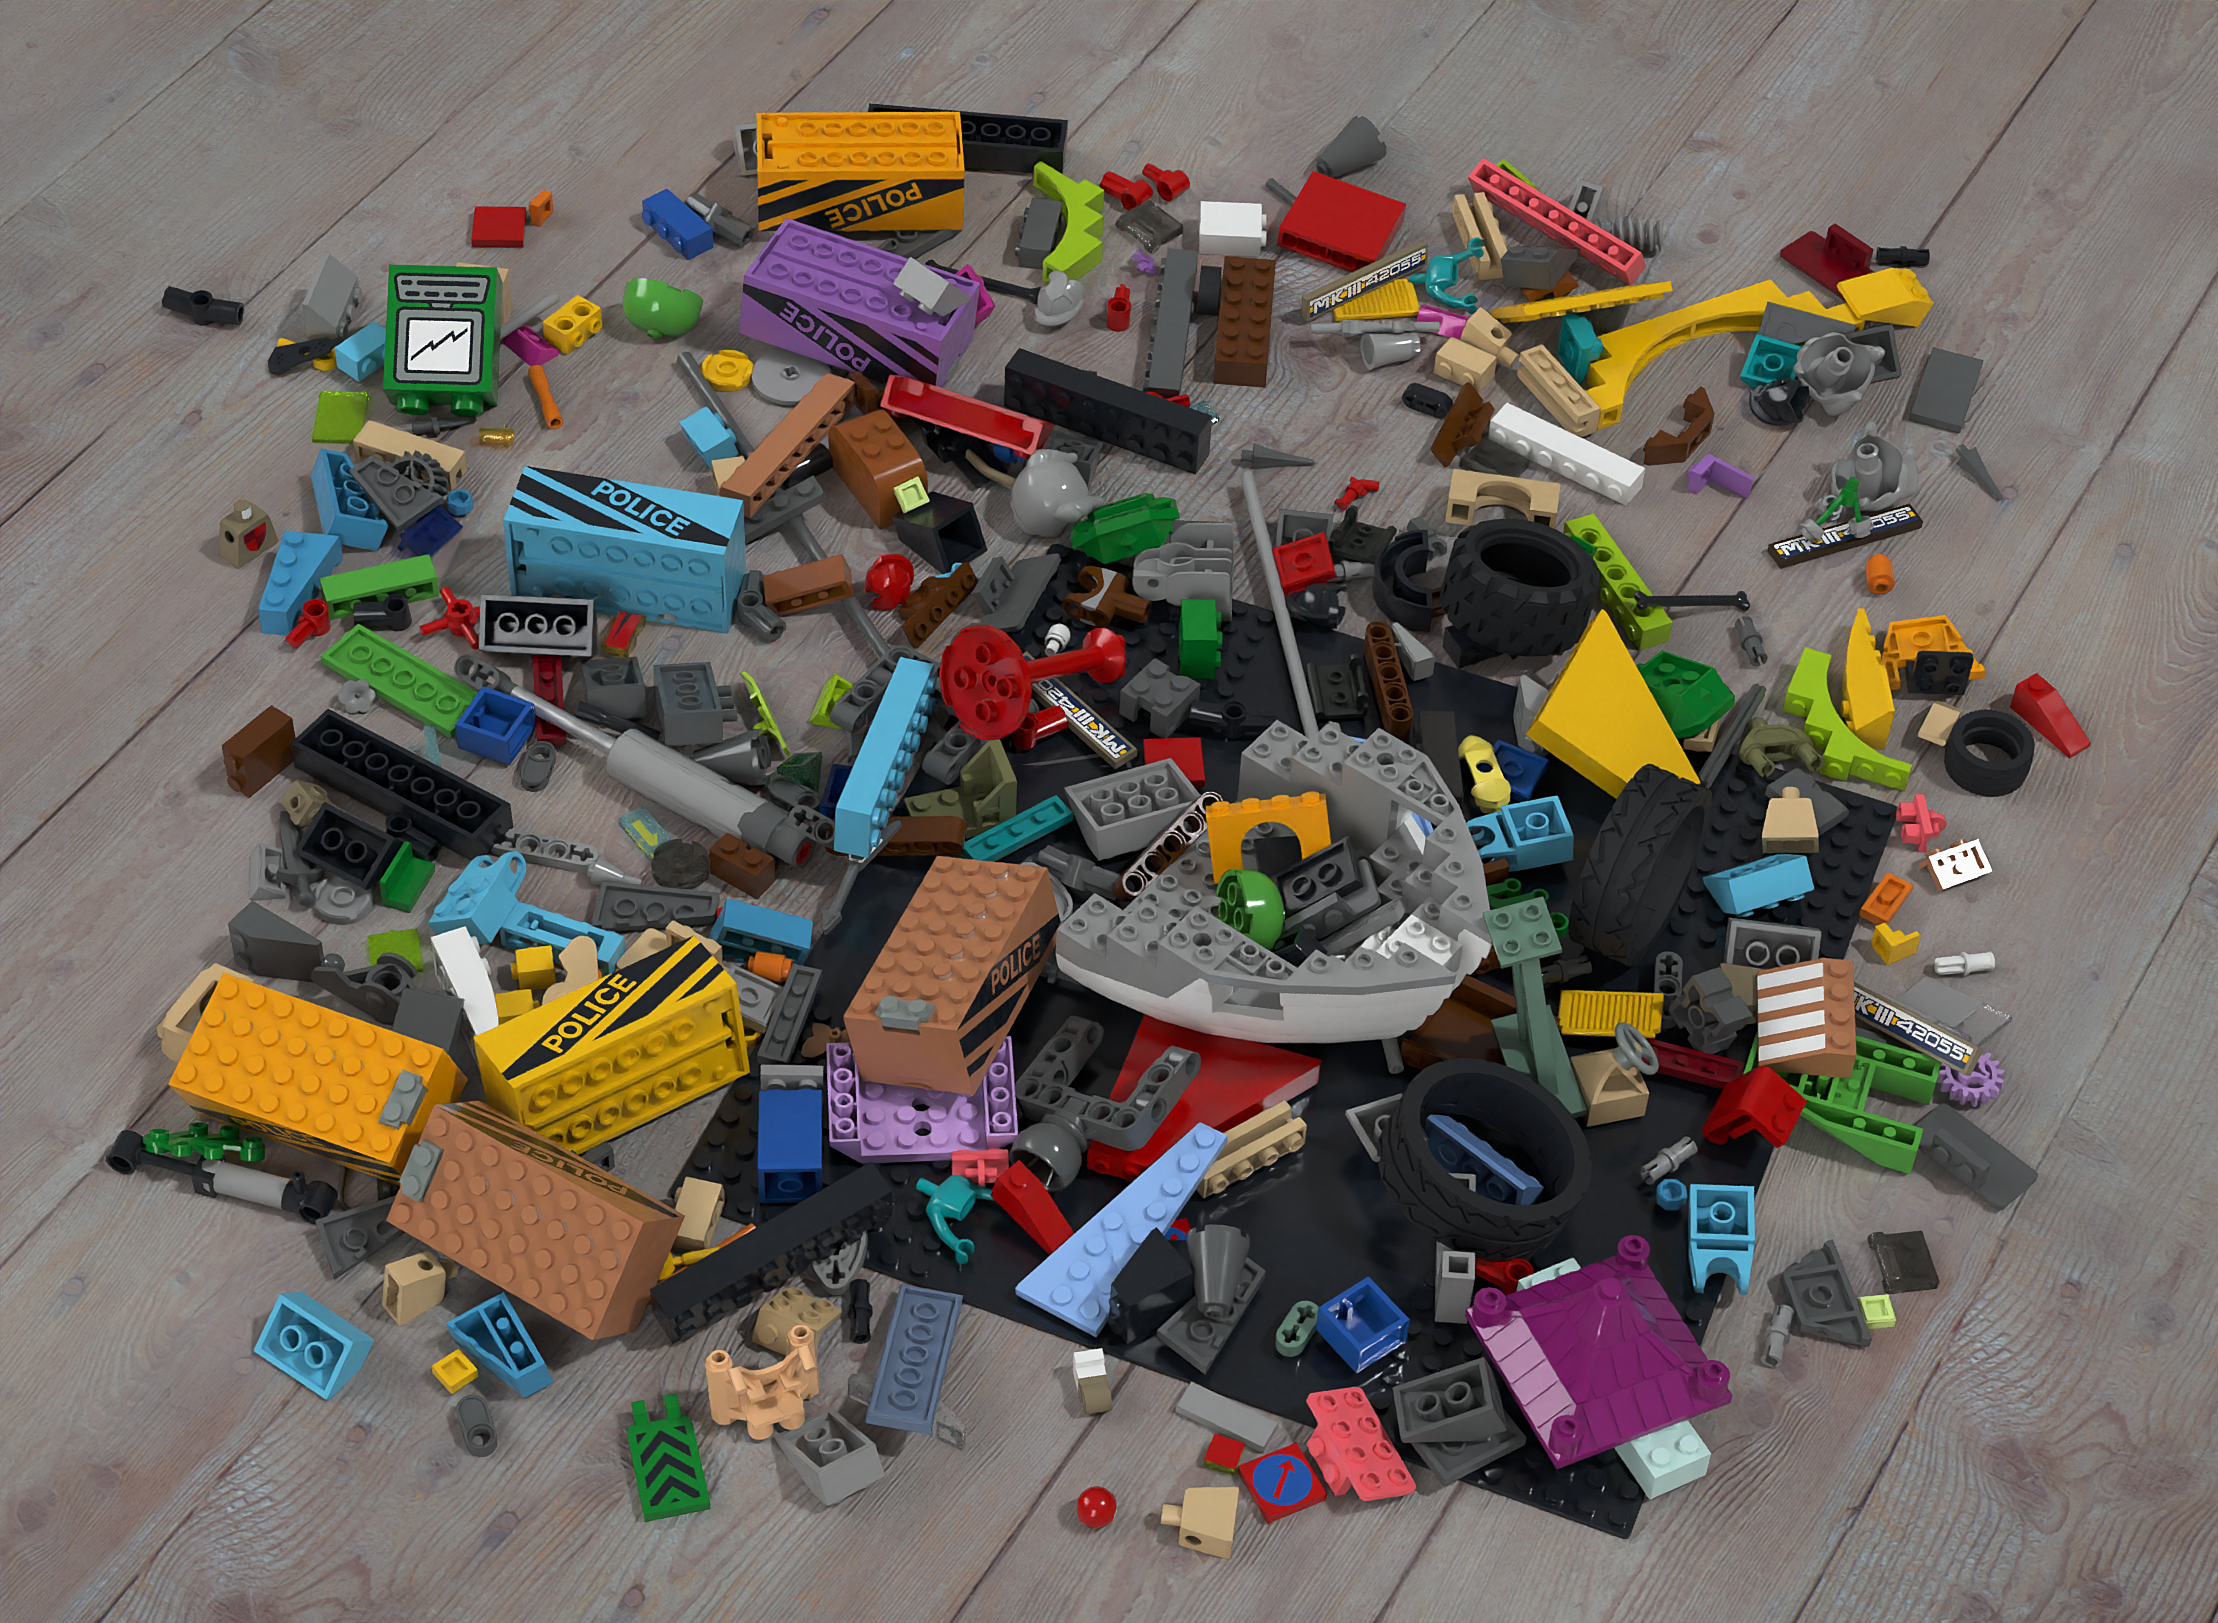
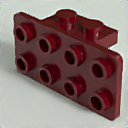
M1836 223L1828 227L1826 239L1814 231H1809L1780 251L1781 258L1843 300L1845 298L1837 288L1839 282L1874 273L1869 268L1874 249Z

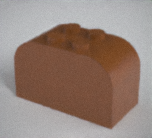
M878 409L830 427L828 443L829 452L833 460V469L880 530L894 525L892 516L902 510L894 494V487L919 477L926 494H928L927 474L920 455L885 410Z

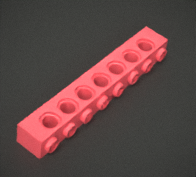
M1482 158L1468 176L1474 192H1484L1487 200L1563 246L1580 249V256L1626 284L1632 285L1646 268L1640 251L1488 160Z

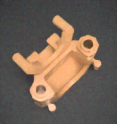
M796 1325L788 1332L785 1359L761 1370H748L742 1366L733 1368L729 1354L723 1350H715L706 1358L705 1368L712 1419L719 1425H730L737 1419L747 1421L748 1434L757 1440L766 1439L772 1435L774 1431L773 1423L779 1422L783 1428L788 1430L801 1427L805 1422L804 1399H811L819 1393L820 1383L815 1332L806 1325Z

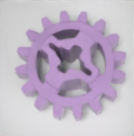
M1988 1052L1984 1056H1980L1971 1076L1964 1075L1942 1063L1937 1083H1942L1941 1092H1950V1100L1956 1097L1960 1098V1105H1964L1966 1101H1970L1973 1107H1976L1978 1101L1987 1105L1989 1099L1995 1100L1998 1092L2001 1091L2004 1082L2002 1079L2004 1070L1998 1069L2000 1064L1998 1060L1990 1061L1991 1053Z

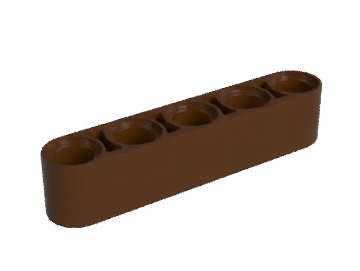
M1374 621L1366 627L1364 654L1385 732L1399 740H1405L1411 734L1412 705L1391 629L1384 622Z
M1210 791L1192 801L1115 880L1113 892L1116 898L1124 902L1132 901L1165 871L1207 829L1206 811L1203 809L1202 803L1206 802L1211 806L1215 802L1223 801L1221 796L1216 792ZM1184 821L1191 825L1192 833L1185 830ZM1164 841L1171 843L1173 853L1166 850ZM1145 860L1153 864L1154 872L1147 870ZM1126 880L1134 884V892L1127 889Z
M957 816L889 817L887 825L900 820L902 827L876 856L958 855L964 850L968 824L964 819ZM833 827L828 830L827 840L833 836ZM825 846L826 851L833 855L848 856L847 853L834 851V849Z

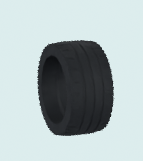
M1991 709L1971 711L1956 721L1949 734L1944 757L1946 771L1953 782L1975 795L1986 797L2008 795L2020 788L2028 776L2034 757V738L2031 731L2028 730V727L2022 721L2008 713ZM1976 743L1990 744L2001 748L2013 760L2003 763L1988 762L1977 758L1968 751L1966 746Z

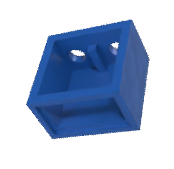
M482 686L455 725L458 748L510 765L536 728L534 703Z
M1368 1276L1318 1308L1316 1330L1344 1361L1358 1373L1406 1342L1410 1319Z

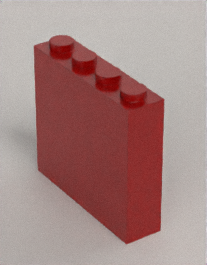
M1312 171L1279 227L1277 246L1344 270L1355 272L1384 257L1403 223L1406 203Z

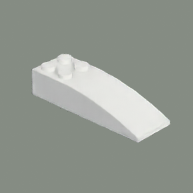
M466 926L431 937L435 973L442 990L451 992L453 997L465 999L460 1029L479 1067L473 1037L499 1026L493 988L488 977L491 975L488 961L486 958H480L479 954L481 951L478 940L475 936L470 937Z

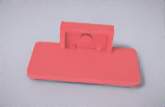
M1350 1387L1309 1394L1306 1402L1315 1416L1318 1425L1308 1440L1307 1446L1335 1496L1345 1495L1351 1485H1353L1359 1498L1363 1501L1408 1495L1415 1491L1416 1484L1361 1388Z

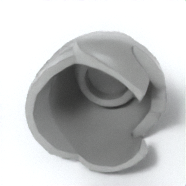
M1055 270L1048 276L1050 280L1049 285L1041 287L1038 293V308L1035 309V322L1046 326H1057L1075 317L1081 310L1087 295L1084 285L1079 281L1069 280L1066 274Z

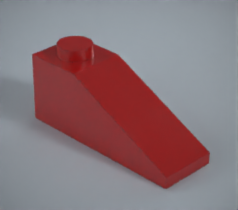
M2035 673L2016 685L2010 708L2068 758L2090 747L2091 742L2058 691L2044 678Z
M1020 1160L997 1177L991 1197L1049 1255L1054 1253L1075 1234L1041 1181Z

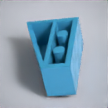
M727 898L711 930L710 939L715 940L722 946V957L735 958V963H744L745 958L755 957L756 952L761 951L786 955V958L793 959V964L802 965L810 949L813 921Z
M504 1292L446 1323L457 1345L523 1398L553 1383L544 1360Z

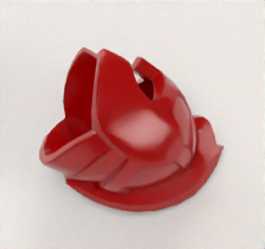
M900 554L879 555L880 557L873 563V566L868 569L864 589L867 593L872 590L881 595L879 598L873 599L872 609L879 611L894 609L898 604H904L905 599L910 595L911 585L914 580V569L911 562Z

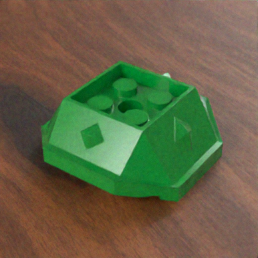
M1143 493L1102 505L1098 509H1093L1087 515V519L1078 522L1070 530L1073 549L1080 548L1086 552L1087 557H1094L1103 564L1139 554L1146 549L1159 548L1161 545H1164L1167 536L1174 531V520L1180 518L1176 500L1167 497L1155 498L1153 494Z
M1663 650L1646 664L1639 663L1637 665L1640 674L1677 739L1691 737L1704 732L1735 706V695L1723 683L1713 667Z

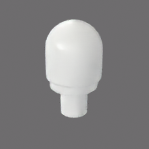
M1055 624L1049 629L1045 637V654L1047 656L1055 655L1056 652L1065 649L1070 639V631L1065 625Z

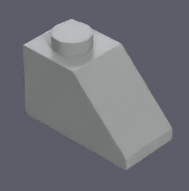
M1580 179L1569 209L1594 224L1601 213L1608 191L1602 186Z

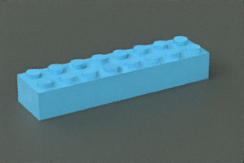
M900 657L837 803L834 851L869 858L872 848L878 847L881 838L880 829L881 827L886 828L889 818L888 810L889 808L893 809L896 803V790L902 789L905 779L904 771L910 770L913 759L912 752H917L920 744V733H925L928 724L927 715H932L934 712L936 699L932 698V694L937 683V677L933 676L934 664Z

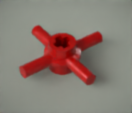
M443 587L440 590V594L447 605V611L444 614V618L419 626L422 636L424 637L449 628L453 635L458 637L465 636L472 649H479V637L474 629L478 618H480V606L473 608L469 601L456 599L449 587Z

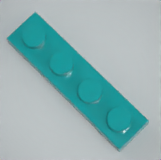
M1055 795L966 841L962 854L966 859L995 862L1073 821V812Z

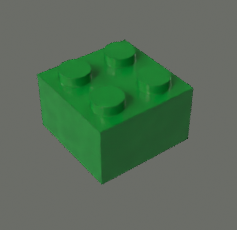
M1181 599L1179 624L1180 676H1187L1190 679H1214L1215 668H1220L1221 653L1217 651V648H1222V631H1217V628H1221V611H1216L1215 599Z

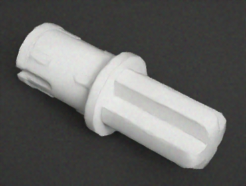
M1961 952L1960 956L1941 957L1934 960V971L1938 975L1962 973L1964 976H1967L1970 972L1993 971L1995 968V959L1992 952L1978 954Z

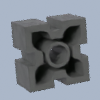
M1720 967L1692 976L1682 989L1685 994L1678 996L1668 1009L1680 1029L1686 1028L1690 1036L1687 1039L1694 1050L1709 1054L1728 1049L1737 1037L1736 1031L1743 1029L1752 1017V1013L1741 997H1734L1731 993L1732 984Z

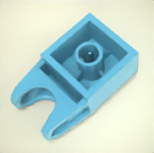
M1558 796L1501 806V811L1472 819L1466 823L1469 831L1476 828L1482 829L1480 833L1471 835L1475 846H1484L1478 850L1480 858L1493 857L1490 862L1505 858L1510 866L1509 871L1525 870L1573 860L1574 835Z
M511 851L503 854L495 863L487 855L475 857L459 878L450 885L443 901L436 906L435 913L428 922L429 926L437 935L466 926L470 937L475 936L479 944L491 943L518 901L515 898V894L526 874V862L523 856L517 851ZM512 858H514L517 863V871L515 874L511 871L510 862ZM482 862L486 864V868H480Z
M1690 1184L1688 1200V1257L1695 1293H1703L1705 1282L1710 1275L1725 1273L1735 1280L1739 1294L1747 1295L1755 1244L1754 1186Z

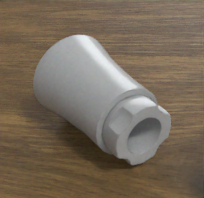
M1414 332L1365 333L1360 343L1362 360L1369 370L1418 357L1421 352L1420 339L1417 333L1414 334Z

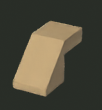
M1938 700L1935 701L1918 733V737L1941 746H1946L1949 734L1956 721L1962 717L1964 710Z

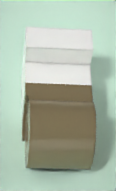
M1103 1349L1074 1352L1073 1374L1084 1413L1091 1414L1112 1410L1111 1392L1104 1366Z

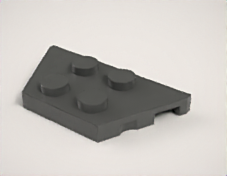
M1828 1240L1824 1243L1823 1248L1815 1254L1809 1253L1801 1259L1799 1264L1792 1265L1782 1272L1780 1281L1789 1305L1794 1310V1318L1800 1332L1859 1346H1870L1872 1341L1871 1335L1833 1240Z

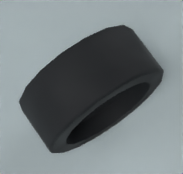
M1201 266L1197 314L1218 315L1222 267Z

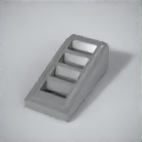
M1397 622L1392 623L1391 632L1398 658L1410 678L1415 681L1430 677L1433 674L1435 663L1433 654Z

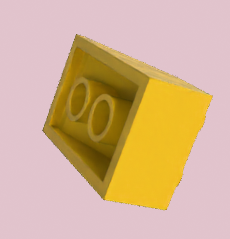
M1889 268L1845 280L1837 285V288L1860 320L1919 327L1934 304L1927 290L1917 280L1916 274L1907 268Z

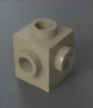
M295 780L280 802L291 815V821L300 827L311 825L324 802L334 806L326 797L327 792L323 788L300 780Z

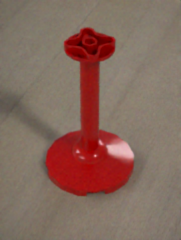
M991 625L969 626L959 631L960 634L956 636L952 645L946 646L942 653L939 678L942 698L946 707L952 706L957 718L963 723L959 724V726L965 733L980 740L1002 739L1018 730L1027 716L1032 694L1031 684L1087 671L1094 680L1101 683H1112L1122 678L1125 674L1124 667L1126 662L1125 640L1122 635L1115 634L1112 630L1105 627L1095 628L1086 635L1083 640L1082 649L1025 661L1019 646L1006 632Z

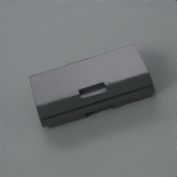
M1800 768L1791 770L1766 788L1765 794L1769 799L1782 798V790L1786 787H1796L1800 791V798L1811 799L1818 836L1840 823L1849 815V810L1846 806L1820 787Z

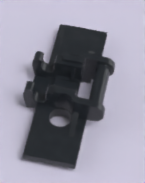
M909 416L921 428L924 443L944 464L952 461L976 488L992 481V479L984 476L968 459L964 458L968 449L981 458L989 467L1004 474L1008 473L1005 466L986 447V445L991 443L990 441L965 433L961 434L959 431Z

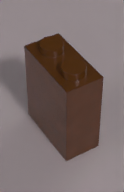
M270 705L222 745L223 761L228 777L227 782L234 791H240L250 798L293 763L290 743L296 737L293 719Z

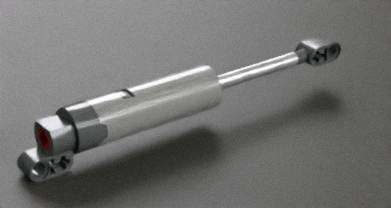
M462 655L455 661L454 672L460 679L478 689L484 686L534 703L535 715L608 754L606 773L610 778L698 827H704L720 839L726 833H729L746 842L748 850L755 847L773 857L774 862L782 859L800 869H803L808 864L815 851L817 842L834 849L835 821L808 806L798 805L789 813L747 789L729 782L727 778L665 746V744L637 729H629L617 739H614L516 685L506 673L472 655ZM474 665V671L469 675V670ZM489 676L495 679L494 684L486 681ZM808 818L816 823L811 827L804 823V819ZM833 827V836L827 840L826 833Z

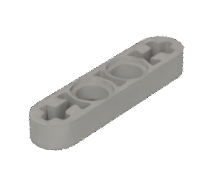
M509 829L501 839L506 840V842H502L501 845L495 844L490 850L492 854L497 856L517 851L523 856L525 862L579 873H587L591 861H597L599 858L597 849L592 845ZM528 844L537 846L536 850L532 852H524L522 848ZM554 850H562L565 852V854L559 858H554L550 856V853Z

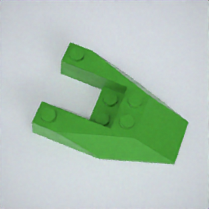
M1757 1033L1744 1074L1758 1067ZM1856 1035V1059L1850 1078L1776 1072L1807 1100L1799 1118L1875 1163L1911 1174L1923 1128L1864 1112V1106L1870 1088L1930 1105L1942 1062L1927 1055Z

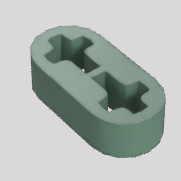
M1300 1301L1292 1307L1276 1333L1275 1345L1279 1353L1284 1356L1293 1357L1303 1351L1316 1331L1318 1306L1310 1301ZM1306 1314L1311 1316V1318L1307 1317L1303 1324L1299 1323L1300 1317H1304ZM1293 1333H1295L1296 1341L1292 1340L1290 1343H1286L1285 1340H1289Z

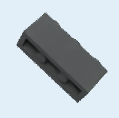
M1032 198L1030 208H1025L1024 223L1026 224H1021L1019 234L1021 241L1017 240L1015 256H1019V267L1043 270V260L1055 250L1062 221V201Z

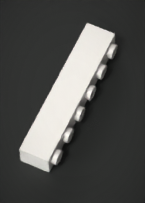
M1506 403L1490 421L1488 440L1625 506L1642 488L1645 474L1644 467L1509 403Z

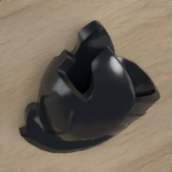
M1791 378L1777 379L1767 386L1760 385L1754 391L1750 390V409L1759 420L1769 425L1783 426L1790 423H1800L1803 420L1802 409L1806 407L1809 399V386L1799 387L1801 381L1792 380Z
M1315 583L1307 586L1300 592L1287 593L1285 597L1286 607L1293 613L1302 616L1314 626L1337 629V626L1344 618L1346 607L1339 606L1337 594L1340 591L1346 592L1347 587L1339 584Z

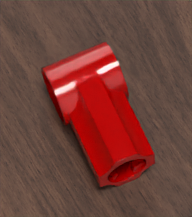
M1107 171L1100 182V188L1105 193L1119 199L1123 207L1130 212H1136L1153 196V190L1146 181L1137 180L1134 183L1111 171Z
M1058 705L1035 714L1028 712L1020 728L1011 735L1013 746L1020 750H1028L1036 745L1038 739L1067 728L1068 720L1065 711Z
M1483 1257L1475 1258V1274L1501 1287L1505 1296L1517 1291L1520 1279L1533 1274V1267L1523 1259H1512L1503 1262L1483 1260Z

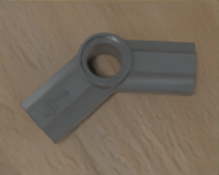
M750 570L749 573L743 576L741 593L738 596L739 622L744 626L753 627L766 640L774 642L781 638L782 633L786 630V623L764 604V574L759 570Z
M1048 845L1044 850L1040 851L1037 859L1039 866L1047 867L1050 873L1061 879V883L1081 891L1086 889L1112 900L1116 899L1113 892V884L1120 876L1118 873L1096 866L1094 862L1075 854H1068L1053 846Z

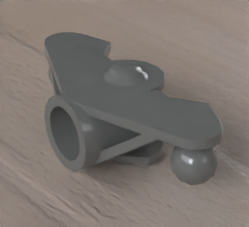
M391 952L382 953L377 959V965L343 972L345 967L343 958L338 954L331 953L322 959L321 967H315L311 972V978L318 986L372 1016L377 1022L387 1025L394 1024L403 989L405 987L417 989L411 980L417 974L415 967L403 956ZM438 990L435 992L438 994L453 996L452 993L447 990Z

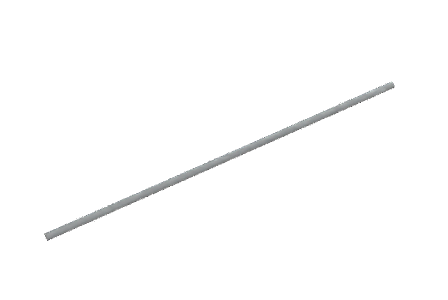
M1245 471L1241 474L1240 478L1304 733L1307 738L1312 739L1319 730L1288 608L1286 607L1285 596L1272 551L1254 474L1251 471ZM1397 1038L1381 1039L1389 1072L1392 1074L1401 1073L1404 1070V1065Z

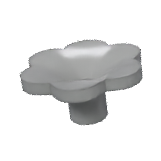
M364 679L356 682L353 680L346 681L343 687L344 690L339 694V701L345 704V708L349 713H356L357 711L367 712L371 707L370 702L375 699V691L369 688V683Z

